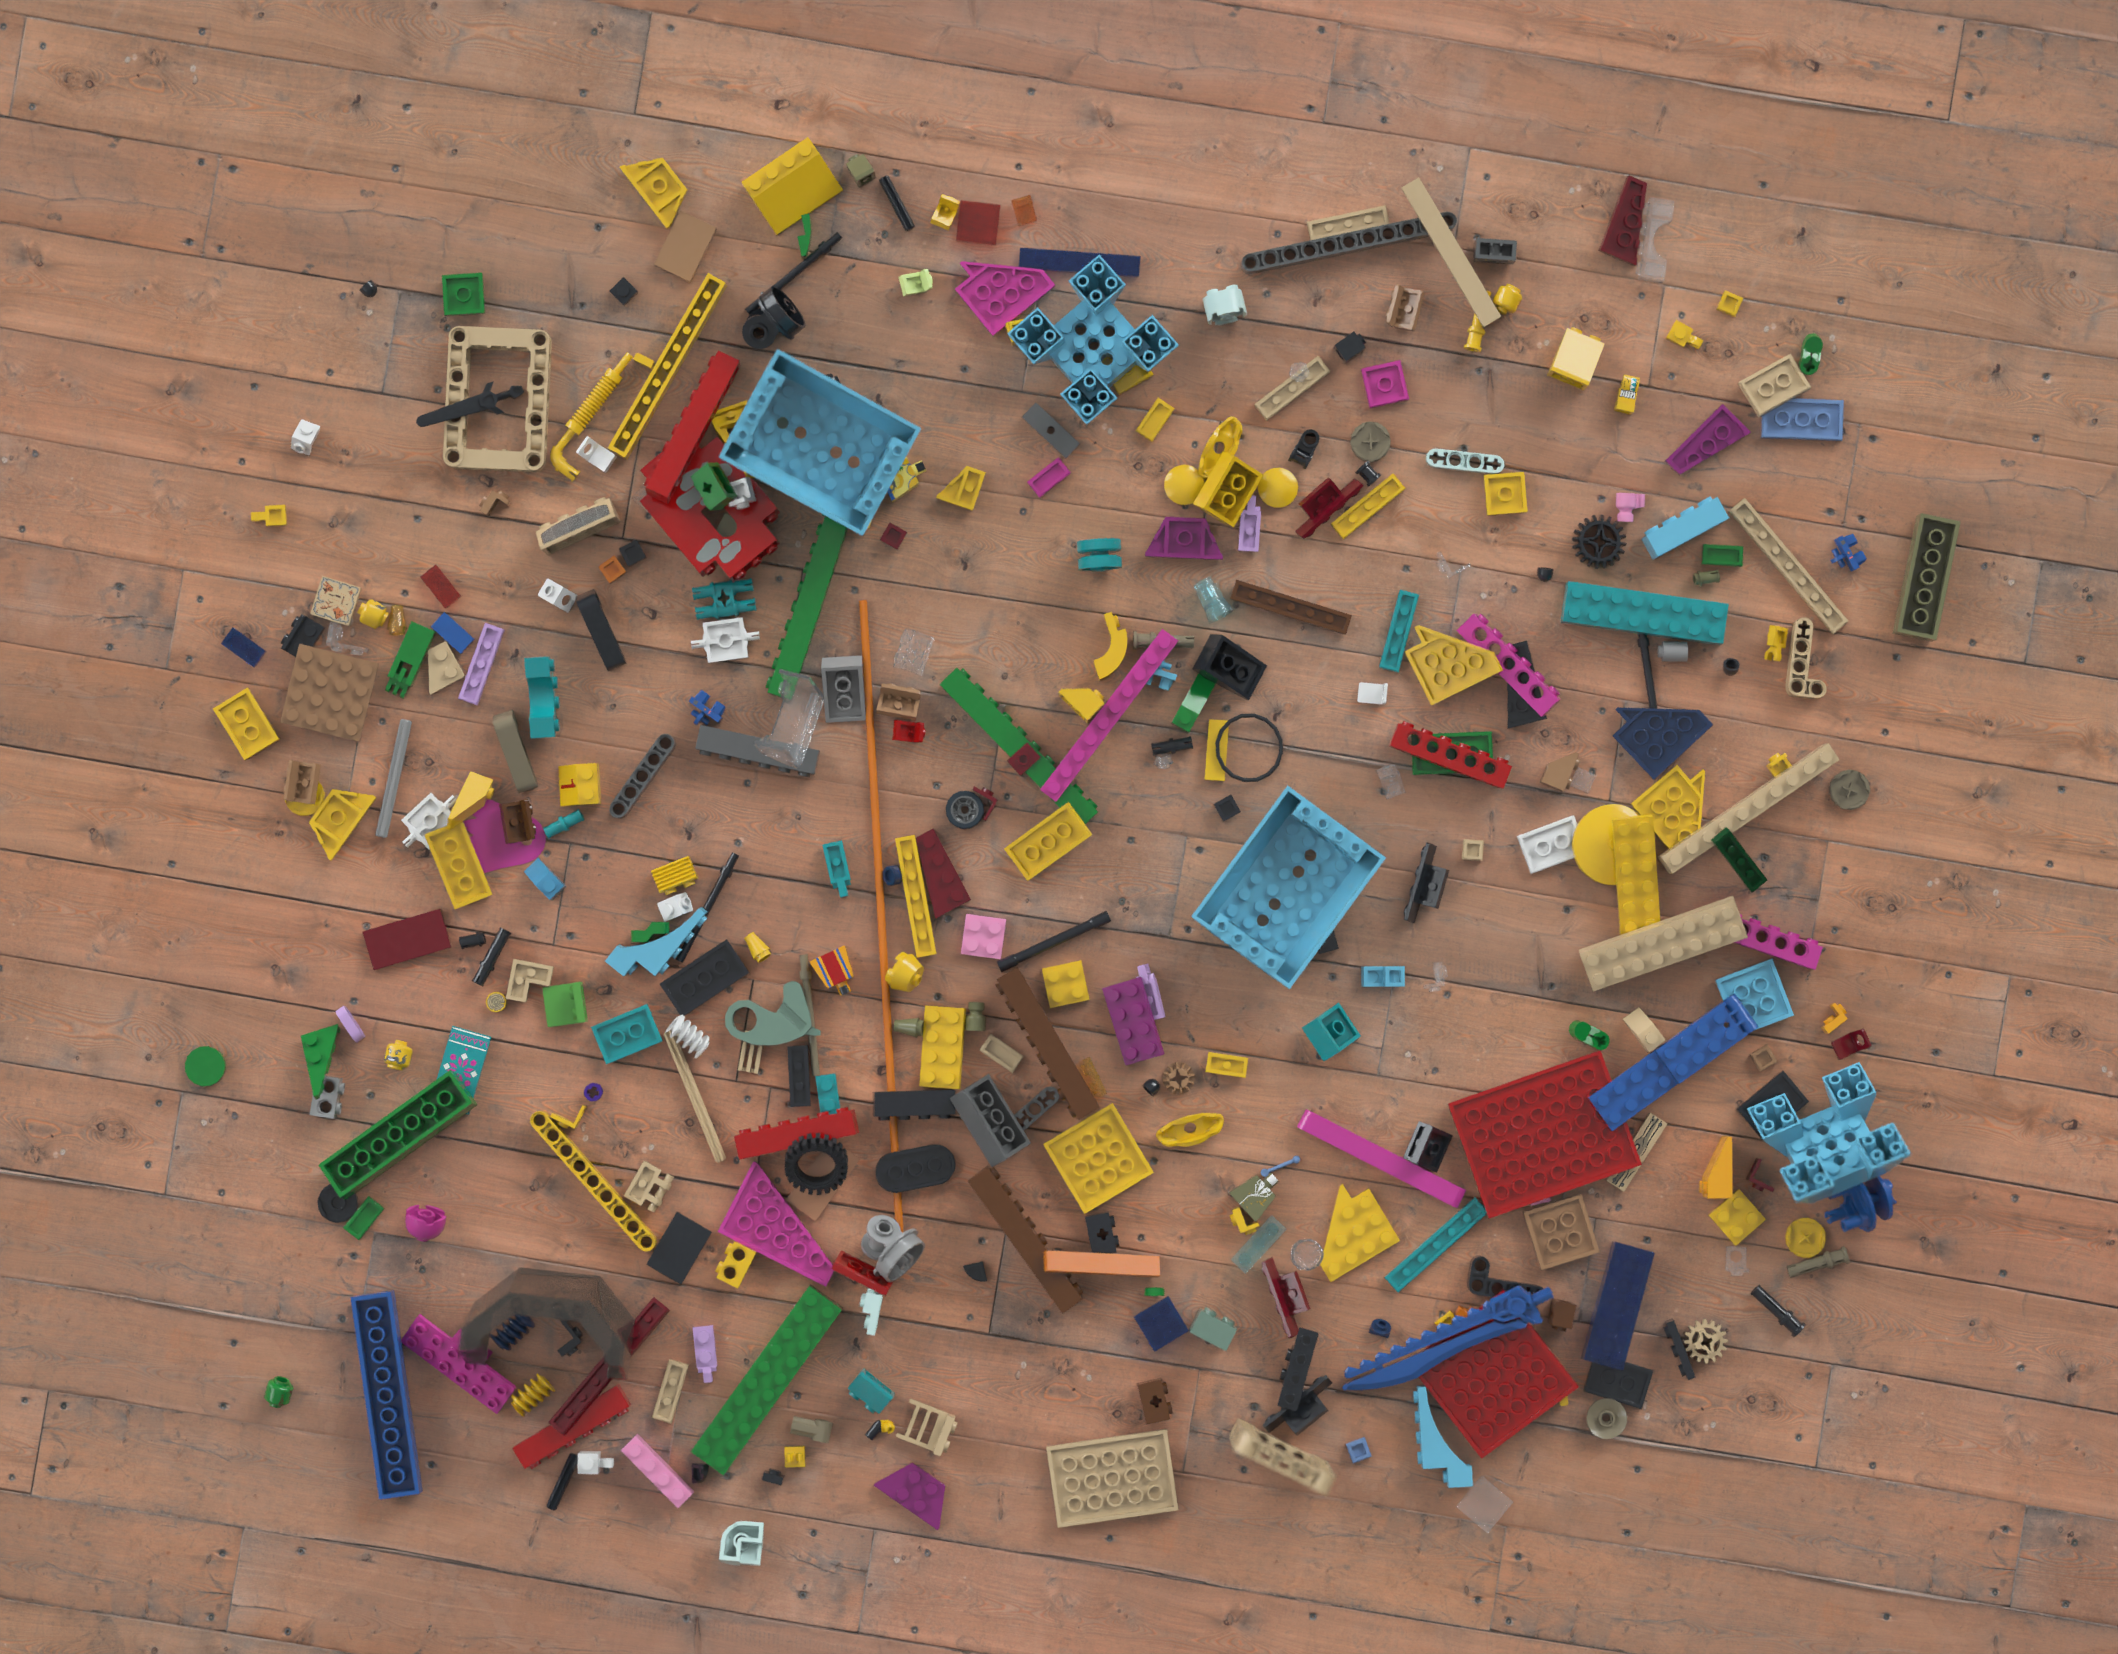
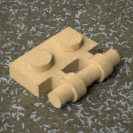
M644 1160L624 1196L641 1206L645 1200L650 1201L651 1203L647 1209L655 1212L657 1207L661 1206L662 1198L666 1191L670 1190L674 1177L667 1173L664 1180L658 1178L662 1170ZM657 1184L660 1187L655 1196H653L649 1192L653 1185Z

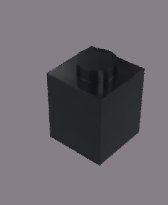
M1352 332L1335 344L1333 348L1344 364H1346L1365 350L1364 344H1366V341L1360 333L1357 335L1355 332Z

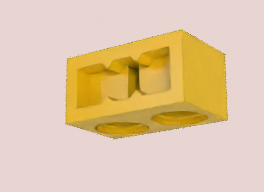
M734 1241L733 1244L729 1243L724 1252L727 1255L725 1261H720L715 1270L718 1273L716 1278L738 1289L757 1252L737 1241ZM742 1249L745 1252L744 1259H736L734 1251ZM727 1267L735 1269L736 1275L734 1278H728L725 1275Z

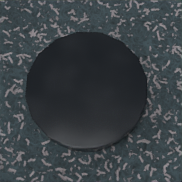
M329 1184L323 1188L318 1197V1210L325 1219L331 1222H345L357 1211L358 1196L355 1193L347 1200L342 1199L338 1196L332 1185Z

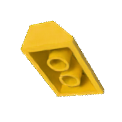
M1061 689L1058 692V696L1086 723L1105 704L1103 702L1104 696L1096 689L1094 691L1091 689Z

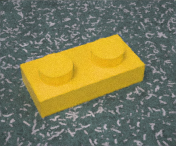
M1208 1052L1205 1072L1246 1078L1248 1058Z

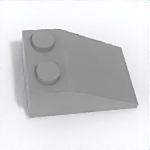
M862 655L822 658L821 671L826 723L865 721Z

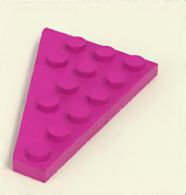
M753 1161L718 1232L826 1287L834 1272L831 1269L833 1264L760 1165Z

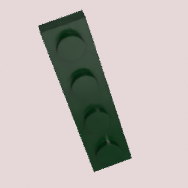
M1727 827L1711 839L1752 893L1767 881V878Z

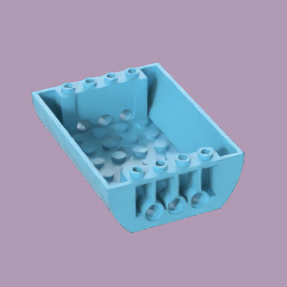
M777 349L731 431L719 458L863 536L921 428ZM780 417H785L788 420V426L785 429H780L777 426V420ZM798 427H803L806 430V436L802 439L795 436V430ZM835 446L840 447L842 450L839 458H833L830 454L831 449ZM852 456L858 457L860 461L859 466L856 468H851L848 464V460Z
M1287 786L1191 917L1270 977L1290 989L1386 857L1291 787ZM1307 850L1315 851V860L1308 861L1305 859V852ZM1295 866H1301L1304 869L1302 877L1298 878L1293 875V868ZM1273 898L1280 901V907L1277 910H1272L1269 907V901ZM1263 914L1268 917V924L1266 926L1258 925L1257 918L1259 915Z

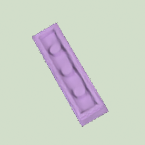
M487 623L484 624L458 699L478 706L504 634V629Z

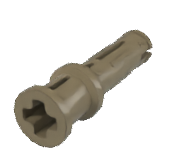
M1133 631V649H1137V647L1148 648L1156 638V633L1143 634ZM1172 635L1178 640L1174 648H1194V635Z
M1842 1246L1840 1250L1826 1251L1822 1256L1788 1265L1787 1271L1790 1278L1826 1267L1833 1269L1834 1266L1842 1263L1850 1264V1260L1845 1246Z

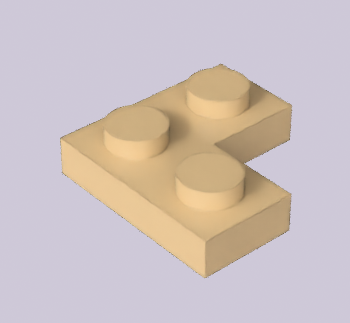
M513 959L506 999L527 1002L530 983L550 986L554 966Z

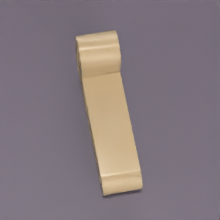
M1800 618L1792 625L1785 690L1792 697L1818 699L1826 694L1827 688L1823 681L1808 679L1813 635V623L1809 618ZM1804 623V626L1807 627V629L1804 630L1803 633L1802 629L1798 628V625ZM1802 633V637L1806 636V638H1797V636H1800ZM1797 642H1802L1805 645L1803 653L1797 651ZM1795 662L1802 664L1803 670L1801 673L1794 670ZM1793 682L1800 684L1801 689L1798 693L1791 689ZM1813 684H1817L1820 687L1819 695L1812 693L1811 688Z

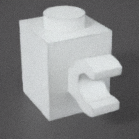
M580 1451L578 1453V1474H599L600 1467L613 1468L614 1458H601V1451Z

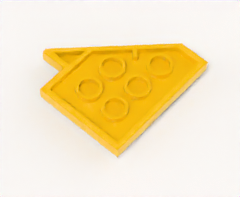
M1420 625L1414 628L1422 643L1405 651L1431 706L1503 671L1493 651Z
M1675 765L1630 803L1638 814L1653 815L1654 833L1668 849L1701 828L1705 770L1702 769L1693 778L1689 779L1681 768Z
M1341 1184L1339 1186L1320 1262L1330 1282L1400 1241L1369 1188L1351 1198L1344 1185Z

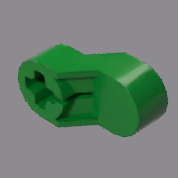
M1815 333L1808 334L1804 338L1801 348L1799 367L1806 375L1814 374L1820 364L1823 342L1820 336Z
M651 922L646 930H631V942H649L654 934H669L670 922Z
M1579 1020L1573 1021L1569 1026V1033L1576 1040L1598 1050H1604L1609 1046V1036L1600 1029Z

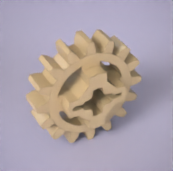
M1706 1319L1702 1320V1324L1696 1320V1326L1689 1325L1688 1327L1691 1331L1684 1332L1688 1336L1687 1339L1683 1340V1343L1688 1344L1685 1350L1691 1351L1689 1354L1691 1358L1696 1355L1697 1362H1700L1702 1358L1704 1363H1708L1709 1358L1715 1362V1356L1722 1357L1720 1351L1727 1349L1723 1346V1343L1728 1342V1340L1722 1337L1726 1332L1719 1331L1722 1326L1720 1324L1714 1326L1715 1321L1713 1320L1709 1324H1707ZM1704 1328H1711L1715 1332H1712L1710 1334L1706 1333V1330H1704ZM1697 1332L1696 1339L1692 1341L1693 1335ZM1703 1335L1706 1338H1710V1340L1707 1341V1346L1701 1344V1342L1703 1341ZM1716 1341H1718V1346L1714 1350V1344ZM1704 1349L1706 1354H1700L1696 1350Z

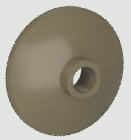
M1603 1398L1590 1406L1586 1417L1587 1425L1595 1436L1602 1439H1612L1624 1431L1627 1424V1413L1618 1401ZM1605 1414H1608L1610 1417L1607 1422L1602 1420Z

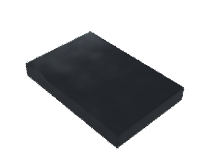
M1783 1070L1736 1108L1761 1140L1763 1139L1747 1108L1783 1093L1787 1096L1795 1113L1809 1102Z
M677 1211L646 1265L682 1284L712 1231Z
M1595 1352L1583 1391L1642 1409L1653 1370Z

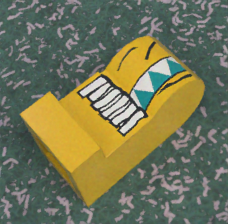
M1626 374L1623 375L1614 411L1629 415L1634 413L1640 378Z

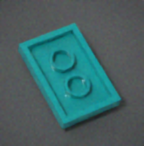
M648 1004L591 1027L606 1064L663 1041Z

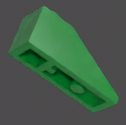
M1198 673L1171 724L1189 733L1215 683Z

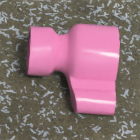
M1616 493V507L1620 510L1617 514V521L1633 522L1634 515L1632 510L1645 506V494Z

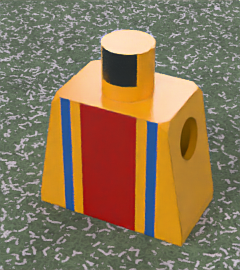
M845 945L809 961L827 989L836 986L840 996L851 992L847 980L853 978L854 974Z

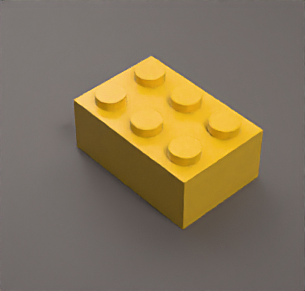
M1222 452L1193 505L1221 523L1234 527L1262 479L1263 474L1234 455Z

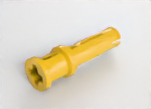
M1487 291L1488 295L1491 296L1492 292ZM1474 313L1472 326H1469L1467 330L1469 335L1467 343L1464 344V349L1481 352L1482 348L1480 345L1482 336L1485 335V329H1483L1482 324Z

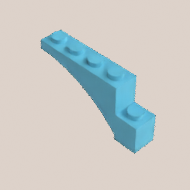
M700 907L679 928L657 940L624 947L619 944L605 962L623 977L628 973L631 975L637 969V962L654 976L659 973L663 974L670 966L667 964L672 957L675 959L682 951L680 946L684 941L688 943L695 935L692 932L695 927L698 926L700 928L707 920L705 915L708 911Z
M1424 1385L1416 1386L1417 1391H1413V1400L1418 1405V1411H1414L1415 1424L1419 1423V1431L1416 1432V1443L1420 1444V1452H1417L1418 1464H1421L1423 1469L1446 1468V1471H1443V1483H1447L1448 1488L1472 1487L1471 1464H1465L1445 1443L1432 1418L1426 1387Z

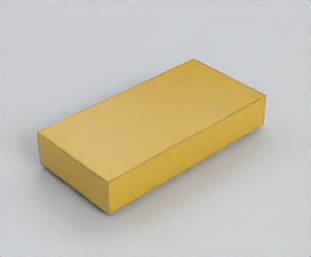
M1158 397L1137 427L1136 432L1153 442L1175 408Z

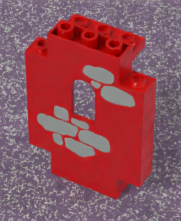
M716 437L702 449L698 447L668 504L649 495L643 497L640 503L702 577L712 574L719 564L734 582L743 579L751 567H757L762 562L763 557L767 554L771 555L778 549L779 541L765 525L773 523L778 518L780 511L757 483L750 478L756 501L749 503V507L737 509V506L729 507V504L726 505L724 508L735 520L737 529L730 537H723L702 514V511L706 508L703 502L704 499L694 487V482L690 476L707 463H719L730 483L746 476L743 470L719 458L724 444ZM661 452L640 469L646 478L648 475L652 476L655 470L653 469L657 458L661 459L664 452Z

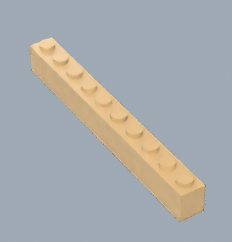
M1829 743L1821 745L1658 856V859L1668 874H1673L1713 847L1714 844L1711 839L1725 827L1732 833L1839 761V758Z

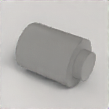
M1662 641V644L1658 645V657L1661 658L1662 662H1687L1688 644L1687 642Z

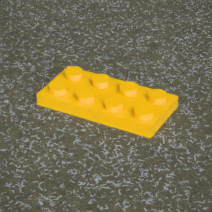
M1067 802L1006 846L1004 850L1026 880L1029 881L1089 838L1092 833L1071 804Z
M463 821L451 830L446 829V825L424 834L454 909L493 895Z
M925 1006L919 1086L948 1089L961 1088L966 1008Z

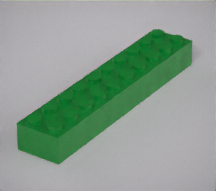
M810 1284L691 1450V1453L724 1476L843 1307Z

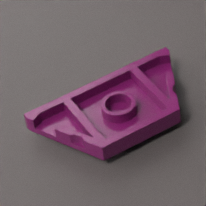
M1165 517L1145 552V557L1223 560V556L1206 518Z
M913 1462L875 1482L874 1486L935 1529H939L945 1484Z

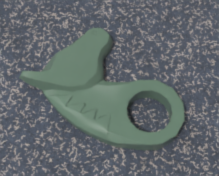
M791 981L784 985L783 1003L776 1013L763 1008L751 1000H738L728 1008L725 1014V1026L729 1033L737 1039L754 1045H779L791 1042L804 1035H820L821 1031L812 1027L811 1013L802 986L796 981ZM745 1007L752 1009L757 1018L755 1027L749 1032L739 1031L734 1024L736 1012Z

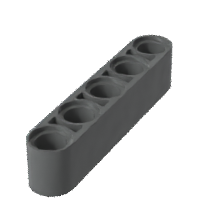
M662 734L657 738L612 801L609 811L613 817L622 819L629 814L676 747V741L671 735ZM664 738L671 740V746L668 749H663L661 746V741ZM657 754L660 758L659 763L651 765L649 762L650 756ZM640 771H646L648 774V778L644 782H640L637 778ZM630 787H634L636 790L634 798L626 796V790ZM617 804L624 806V812L621 815H617L614 812V807Z

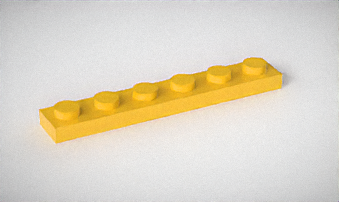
M915 835L895 838L916 957L935 955L937 953Z

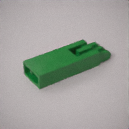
M411 621L387 675L390 679L385 688L386 692H390L392 686H395L392 694L396 696L399 690L402 689L400 698H405L409 687H412L436 634L435 631ZM404 662L413 665L407 678L404 677L408 670L403 668Z

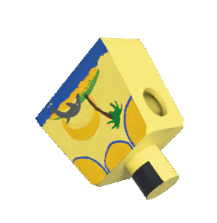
M905 458L887 491L892 503L919 485L916 476L926 472L922 460L910 465L908 458Z

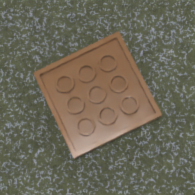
M299 644L280 722L360 742L379 663Z

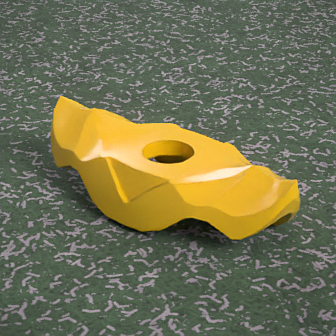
M1233 416L1227 418L1215 429L1208 439L1201 454L1198 474L1203 479L1209 477L1222 452L1235 455L1243 431L1242 425L1237 418ZM1217 442H1221L1224 449L1221 453L1217 454L1214 451V445Z
M1198 1113L1184 1116L1160 1128L1156 1132V1137L1160 1143L1167 1147L1197 1145L1218 1134L1222 1130L1224 1118L1219 1113ZM1187 1123L1196 1125L1193 1132L1188 1133L1184 1130Z

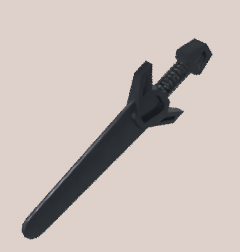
M493 382L486 384L481 394L417 417L416 423L420 427H425L485 410L499 415L504 413V411L496 407L498 401L508 398L516 399L524 391L522 386H511L509 390L495 394L490 391Z

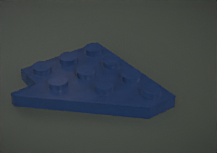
M1617 707L1615 710L1627 722L1612 736L1655 780L1713 726V723L1700 710Z

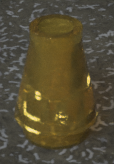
M402 605L391 606L387 627L390 635H405L407 625Z

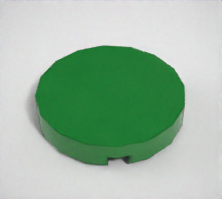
M210 1046L198 1047L192 1050L185 1061V1072L188 1078L199 1086H212L218 1083L226 1071V1061L223 1054Z

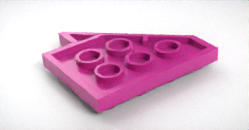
M961 261L960 265L970 277L956 287L955 291L989 333L994 336L1005 327V323L1017 318L1053 289L1055 284L1043 269Z

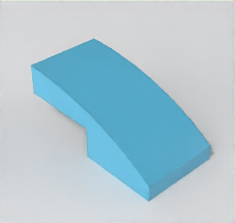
M1405 966L1361 967V987L1405 986Z

